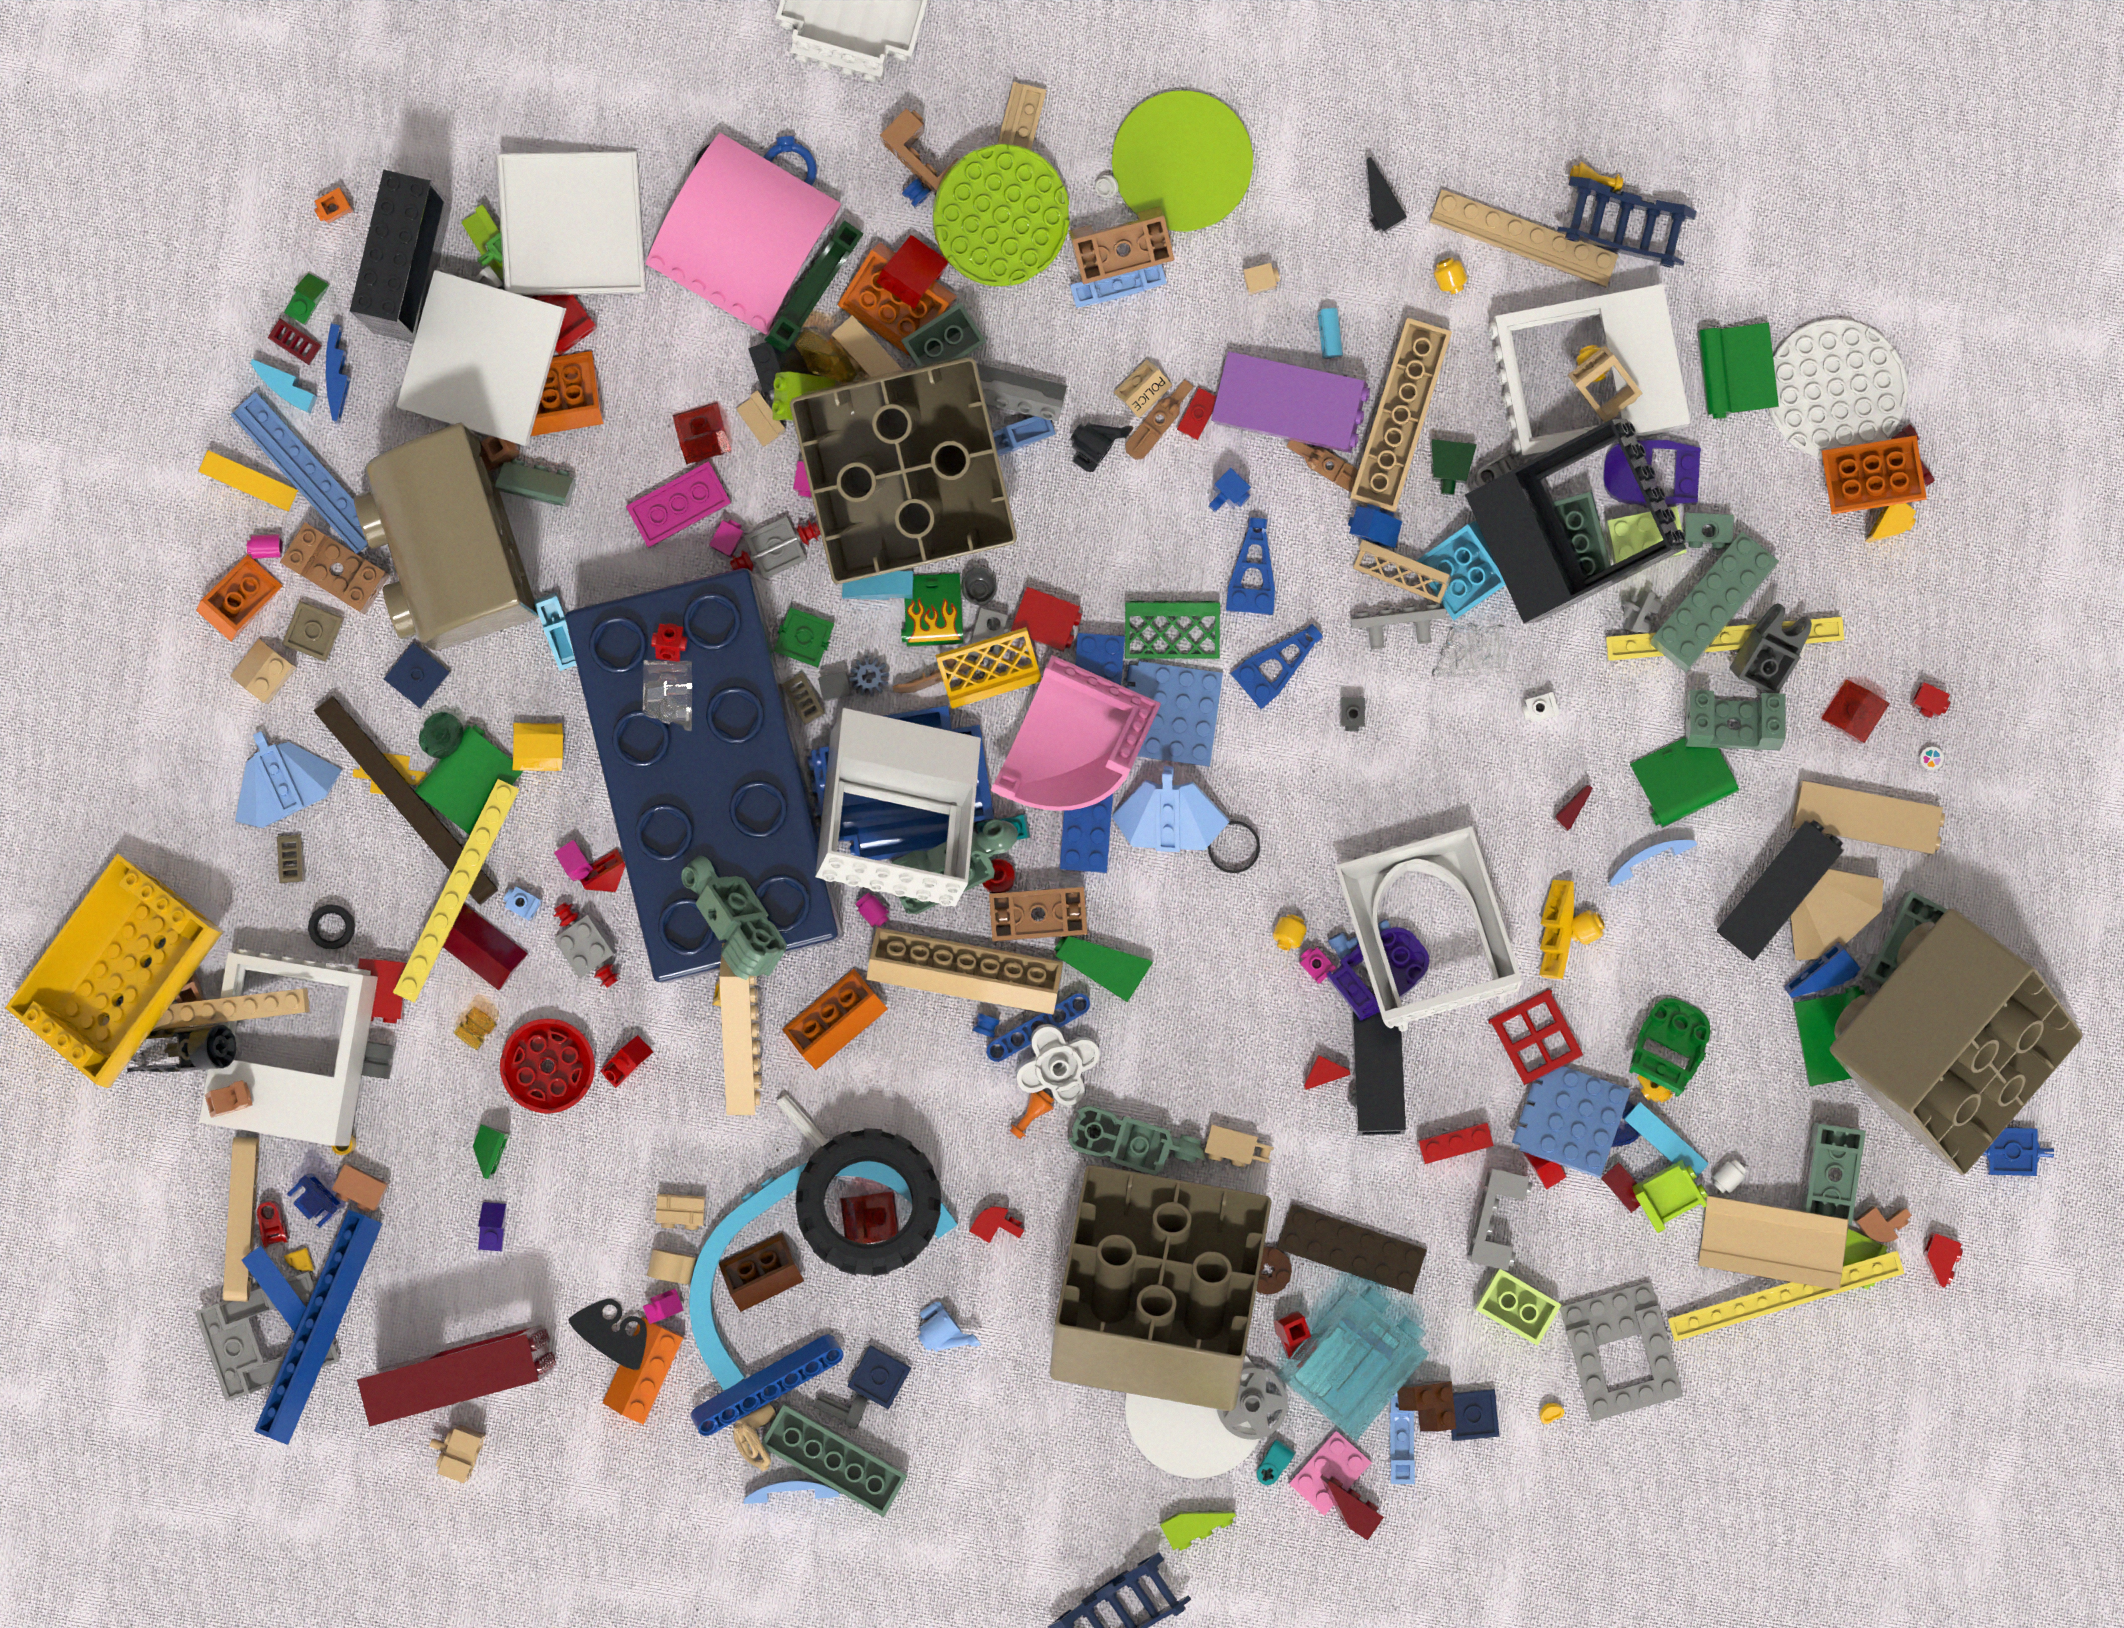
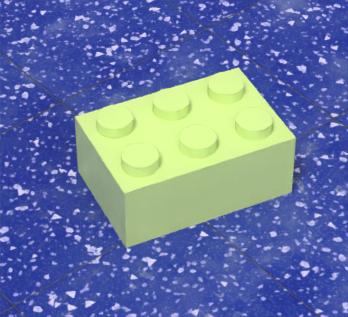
M1677 506L1671 507L1676 517L1674 521L1676 527L1682 531ZM1651 512L1611 519L1605 522L1613 565L1663 540ZM1686 549L1668 558L1684 555L1687 553Z
M1497 1268L1474 1309L1538 1346L1560 1309L1561 1304L1504 1270Z

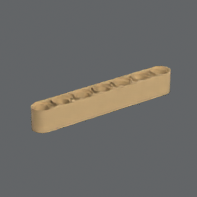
M234 1137L232 1143L223 1287L224 1301L248 1302L250 1299L252 1274L241 1259L253 1251L259 1161V1138Z

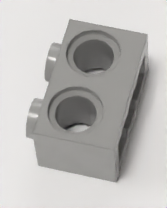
M980 608L971 644L1009 633L1011 622L1007 621L1008 615ZM991 618H996L1001 623L1000 628L996 631L989 630L987 627V622ZM994 645V650L991 653L998 655L1003 646ZM975 651L968 653L974 657H979L980 653ZM987 656L983 658L985 660L994 662V659L989 658Z

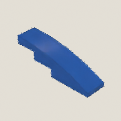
M331 323L326 350L327 398L332 421L340 424L351 378L348 375L342 374L347 356L344 350L339 349L343 328L340 325Z
M259 1246L241 1259V1261L293 1332L296 1333L306 1307L264 1249Z

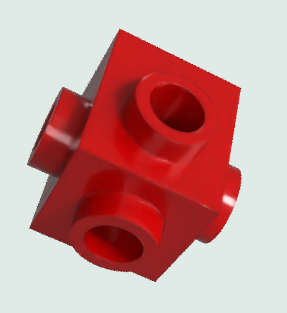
M672 623L666 625L659 624L658 633L653 632L651 644L652 647H655L656 659L680 662L681 652L686 651L687 637L683 636V627Z

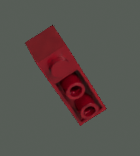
M1321 1475L1320 1478L1341 1521L1349 1529L1368 1541L1384 1518L1377 1512L1379 1507L1369 1500L1366 1503L1361 1501V1495L1353 1489L1349 1488L1348 1491L1343 1489V1483L1335 1477L1331 1476L1328 1479Z

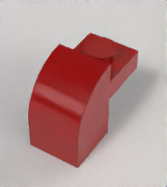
M993 1206L983 1210L977 1216L969 1232L990 1243L999 1227L1018 1238L1021 1237L1025 1229L1021 1227L1023 1223L1011 1216L1009 1220L1004 1218L1009 1209Z
M1295 1311L1274 1321L1276 1335L1280 1337L1287 1359L1292 1361L1305 1355L1310 1349L1307 1339L1311 1337L1305 1317L1299 1311Z

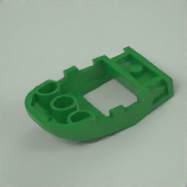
M1666 998L1659 1001L1643 1023L1635 1041L1629 1073L1635 1072L1674 1092L1675 1096L1678 1097L1684 1092L1686 1084L1692 1079L1706 1055L1705 1048L1709 1042L1711 1030L1710 1023L1704 1013L1679 999ZM1649 1038L1688 1058L1686 1068L1683 1069L1643 1049L1646 1039Z

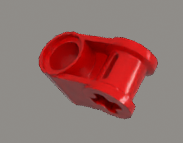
M273 1200L262 1203L257 1209V1218L263 1246L268 1248L270 1244L282 1241L288 1243V1231L283 1220L280 1205ZM265 1206H271L274 1209L275 1214L273 1218H268L264 1215L263 1209Z

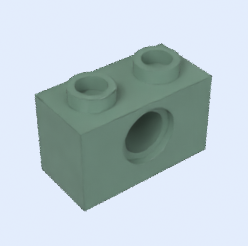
M1685 513L1683 518L1685 543H1689L1688 547L1703 548V544H1712L1713 549H1726V545L1733 543L1734 515ZM1709 525L1713 528V537L1703 535V526Z

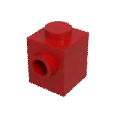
M1923 682L1920 684L1911 705L1920 709L1919 713L1932 719L1933 716L1938 717L1941 713H1946L1951 702L1948 700L1950 694Z

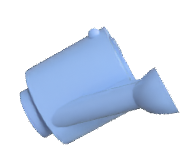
M933 1302L920 1312V1316L924 1320L931 1317L918 1327L921 1333L917 1336L928 1351L932 1348L938 1352L939 1350L964 1345H982L974 1334L962 1333L958 1324L940 1302Z

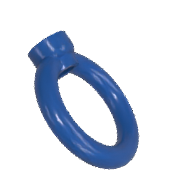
M795 136L777 137V144L771 147L763 158L772 162L775 156L780 153H798L807 164V176L804 182L812 186L816 179L817 166L811 152L803 145L795 143Z

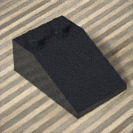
M816 328L798 333L784 353L767 342L748 348L765 396L774 393L776 373L795 372L821 377L832 373Z

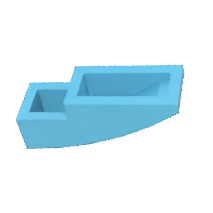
M254 359L251 360L250 364L268 387L296 408L311 414L317 396L297 388L296 386L299 382L297 377Z
M895 571L843 583L842 599H913V571Z
M557 592L534 600L559 671L575 666L576 662L565 621V613Z

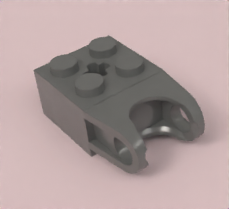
M1779 603L1774 604L1753 628L1729 667L1739 679L1767 693L1780 692L1801 658L1800 653L1812 626L1810 619L1801 617L1791 627L1782 629L1785 608Z

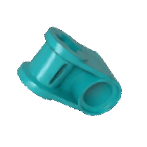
M1276 1439L1256 1471L1257 1479L1264 1485L1274 1484L1283 1470L1289 1465L1296 1452ZM1271 1468L1273 1478L1263 1480L1264 1475L1261 1471Z

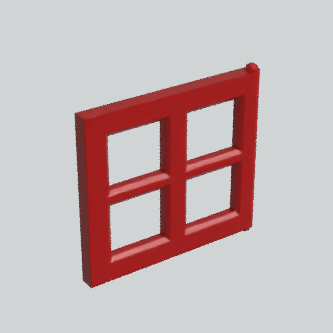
M1551 989L1492 1017L1488 1021L1494 1027L1524 1086L1583 1056L1578 1043L1551 994ZM1545 1002L1555 1022L1536 1031L1526 1011ZM1521 1014L1531 1035L1512 1043L1502 1023ZM1560 1031L1570 1051L1552 1060L1542 1040ZM1536 1043L1546 1064L1527 1072L1517 1052Z

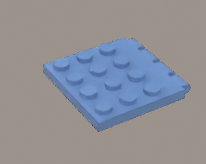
M1139 661L1138 666L1129 665L1127 681L1136 684L1135 687L1126 686V688L1161 703L1137 757L1210 767L1223 673Z
M1562 1066L1535 1080L1542 1083V1085L1532 1083L1526 1101L1534 1104V1106L1525 1104L1519 1119V1123L1527 1126V1128L1517 1126L1512 1143L1519 1145V1150L1601 1178L1631 1090Z

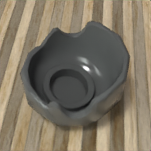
M973 568L966 573L962 580V594L965 599L974 605H985L992 601L997 592L996 579L986 568Z

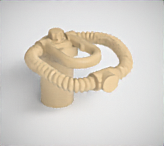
M769 1403L735 1421L736 1425L733 1427L735 1445L739 1452H741L740 1454L747 1462L758 1467L761 1471L770 1468L771 1458L764 1449L755 1430L776 1418V1413ZM758 1451L763 1459H755L758 1456Z

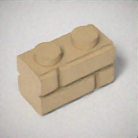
M657 1194L655 1223H661V1228H675V1224L685 1225L684 1229L699 1230V1226L705 1224L706 1196Z

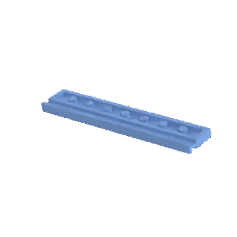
M254 392L230 415L358 555L361 550L368 546V543L358 520L354 499L259 394Z

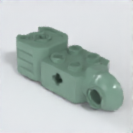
M994 819L985 824L982 832L978 834L972 832L969 878L963 892L994 877L995 870L989 857L1004 853L1015 844L1018 832L1013 824ZM947 841L926 852L913 851L892 861L891 864L944 875ZM895 895V897H899L902 906L908 914H919L939 904Z
M696 856L682 870V882L686 888L699 895V899L695 904L719 940H727L722 948L721 955L732 972L741 979L747 980L749 976H760L762 974L770 976L785 953L787 943L775 925L768 921V913L744 878L738 876L718 878L711 862L704 856Z
M1091 1105L1083 1106L1076 1110L1079 1116L1073 1123L1072 1137L1067 1138L1070 1146L1075 1151L1097 1158L1110 1156V1162L1154 1176L1163 1169L1169 1150L1175 1151L1174 1157L1195 1163L1197 1158L1205 1160L1203 1148L1200 1146L1202 1140L1181 1134L1179 1139L1171 1136L1170 1130L1123 1116L1122 1120L1117 1119L1113 1112ZM1091 1125H1097V1130L1100 1131L1099 1136L1095 1135V1138H1090V1133L1087 1132L1088 1127L1092 1128Z

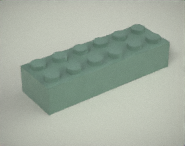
M1742 531L1652 637L1650 644L1687 673L1772 573L1779 560Z
M786 1402L783 1404L762 1441V1445L767 1451L882 1517L886 1515L908 1476V1473Z

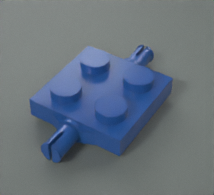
M2005 1128L1982 1156H1986L1988 1161V1175L2037 1176V1163L2040 1157L2054 1158L2053 1153H2045L2054 1152V1148H2040L2037 1128Z

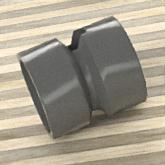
M367 1042L366 1060L363 1062L361 1075L390 1079L391 1066L388 1064V1061L393 1059L395 1046Z

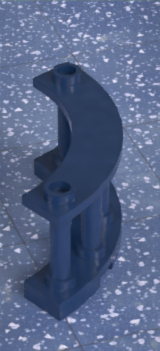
M1570 176L1568 185L1577 189L1578 197L1570 228L1558 226L1557 229L1558 232L1565 235L1566 240L1573 242L1582 241L1617 253L1660 262L1661 266L1674 268V265H1684V261L1674 256L1682 222H1685V219L1695 220L1696 210L1684 204L1657 200L1656 204L1643 201L1642 196L1624 191L1621 194L1611 192V187L1591 178ZM1592 195L1596 197L1595 201H1597L1588 234L1579 230L1587 196ZM1609 201L1620 204L1619 208L1621 209L1613 242L1598 237L1606 204H1609ZM1633 209L1646 211L1645 215H1647L1639 249L1622 245L1630 212ZM1660 215L1671 216L1673 220L1665 254L1649 251L1656 218H1659Z
M1158 1552L1137 1564L1138 1567L1131 1571L1125 1570L1081 1600L1082 1603L1072 1611L1071 1609L1066 1611L1051 1623L1048 1628H1074V1622L1081 1616L1083 1618L1086 1617L1093 1628H1105L1094 1612V1606L1103 1600L1110 1603L1126 1628H1149L1171 1614L1175 1617L1186 1609L1184 1605L1191 1598L1188 1595L1180 1600L1176 1599L1158 1572V1565L1164 1561V1558ZM1145 1574L1147 1577L1150 1576L1169 1606L1158 1611L1138 1582L1140 1580L1139 1577ZM1126 1585L1128 1588H1132L1150 1615L1149 1618L1137 1626L1117 1598L1116 1591Z

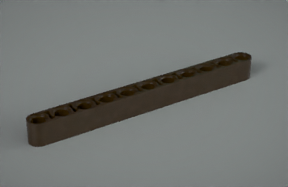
M333 695L329 696L314 709L316 715L452 873L464 848ZM481 869L469 894L481 906L498 891V888Z

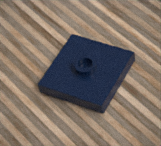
M412 643L384 680L418 708L422 709L451 672L415 643Z
M870 1345L847 1387L889 1410L912 1367Z
M1495 1389L1453 1393L1456 1429L1451 1430L1452 1441L1500 1437Z

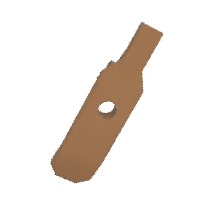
M1184 379L1171 396L1158 402L1125 443V450L1128 455L1135 460L1145 458L1178 417L1181 402L1194 386ZM1159 415L1164 417L1162 424H1158L1155 421V418Z
M1289 440L1286 447L1302 456L1310 469L1347 491H1352L1358 472L1357 468L1322 447H1309L1304 443ZM1328 461H1331L1333 464L1330 470H1327L1325 467Z
M955 659L945 660L947 667L953 669L956 664ZM962 663L957 672L963 673L970 670L971 666ZM940 669L931 672L929 677L922 673V676L905 684L894 685L893 691L894 693H914L943 682Z

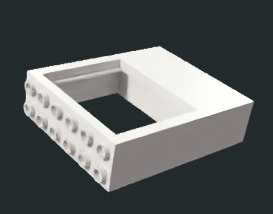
M1663 284L1494 317L1490 323L1491 326H1489V334L1491 340L1495 339L1496 343L1493 355L1495 363L1500 364L1498 380L1500 386H1504L1505 389L1502 401L1504 409H1509L1510 416L1507 418V426L1509 432H1513L1514 435L1511 446L1513 455H1518V460L1539 457L1599 425L1532 438L1512 331L1600 314L1606 347L1613 353L1643 393L1634 403L1626 406L1619 412L1620 419H1627L1635 427V437L1685 429L1691 423ZM1612 366L1611 373L1615 393L1618 394L1628 384L1616 368Z
M843 708L831 731L816 877L829 882L836 881L853 887L860 886L869 888L872 891L893 893L896 896H907L916 898L919 901L940 903L943 906L955 907L968 884L981 738ZM843 792L948 814L949 826L944 875L837 852Z
M237 949L236 953L228 952L220 998L241 996L245 970L349 987L333 1077L233 1060L228 1067L223 1069H209L199 1122L332 1146H349L378 977L371 976V971L349 968L348 972V967L331 964L326 966V963L283 956L281 958L280 955L259 953L257 951ZM237 1021L216 1024L227 1026L234 1034ZM243 1080V1082H247L252 1106L229 1114L210 1117L205 1094L212 1090L228 1087L237 1081Z

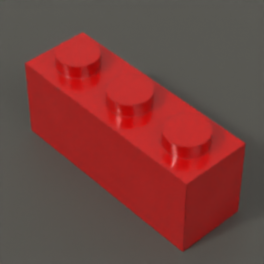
M1487 1122L1417 1140L1423 1164L1494 1146Z

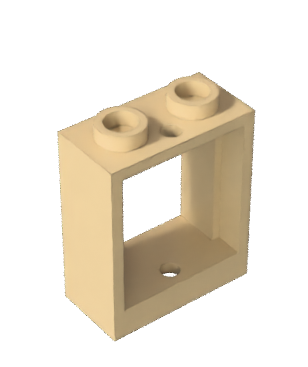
M1603 346L1568 374V377L1604 423L1615 418L1621 410L1634 403L1643 394L1606 346ZM1614 366L1628 386L1600 407L1585 387L1610 367Z

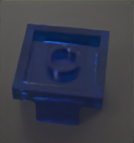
M313 1173L304 1175L287 1193L289 1197H293L303 1187L305 1188V1192L294 1201V1205L307 1219L318 1217L324 1210L328 1212L316 1224L319 1228L324 1227L336 1214L345 1208Z

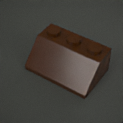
M782 1232L718 1263L730 1296L740 1312L804 1282L797 1261Z

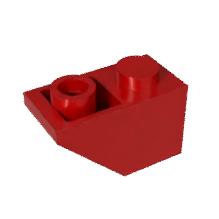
M637 1035L621 1048L600 1072L617 1088L653 1054V1051Z
M1931 1232L1923 1255L1936 1284L1945 1288L1953 1280L1955 1271H1952L1955 1262H1959L1963 1253V1249H1961L1962 1243Z

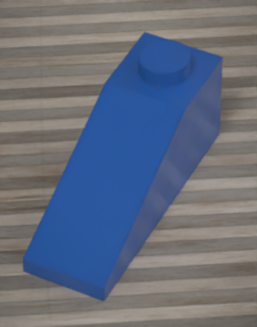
M1837 942L1785 985L1784 988L1789 996L1794 998L1851 981L1857 976L1861 968L1845 948Z

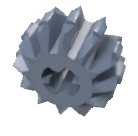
M865 657L866 665L863 666L857 660L856 664L860 669H850L857 676L850 677L849 680L850 682L858 681L853 686L854 690H858L861 686L863 687L860 695L864 696L866 690L869 689L870 697H874V688L879 693L883 692L879 686L880 683L888 686L889 683L886 680H882V677H888L889 672H880L886 667L885 663L876 667L878 658H874L871 665L869 657ZM867 671L876 674V677L872 678V683H867V680H863V676L867 675Z

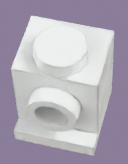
M1553 692L1524 700L1525 705L1521 706L1525 720L1529 719L1530 723L1560 715ZM1540 703L1544 706L1543 712L1536 710L1537 704Z

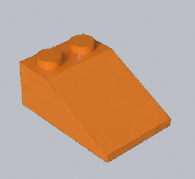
M247 554L200 601L196 611L232 642L283 586Z

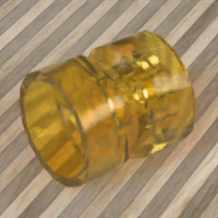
M473 1006L466 1014L467 1021L460 1022L453 1033L478 1051L485 1041L484 1035L491 1034L498 1023L482 1010Z

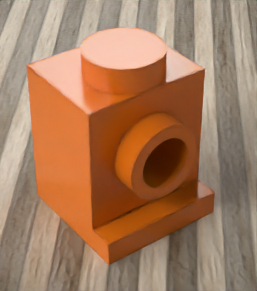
M339 187L314 201L317 205L314 211L320 221L325 220L328 224L353 212L347 198ZM335 204L337 206V210L334 212H330L329 207Z

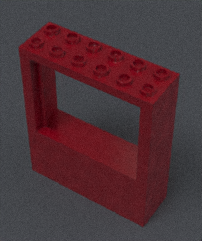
M542 1324L378 1368L357 1379L369 1427L540 1381L551 1373L556 1365L554 1354L549 1352L547 1344L550 1342L547 1329H543Z

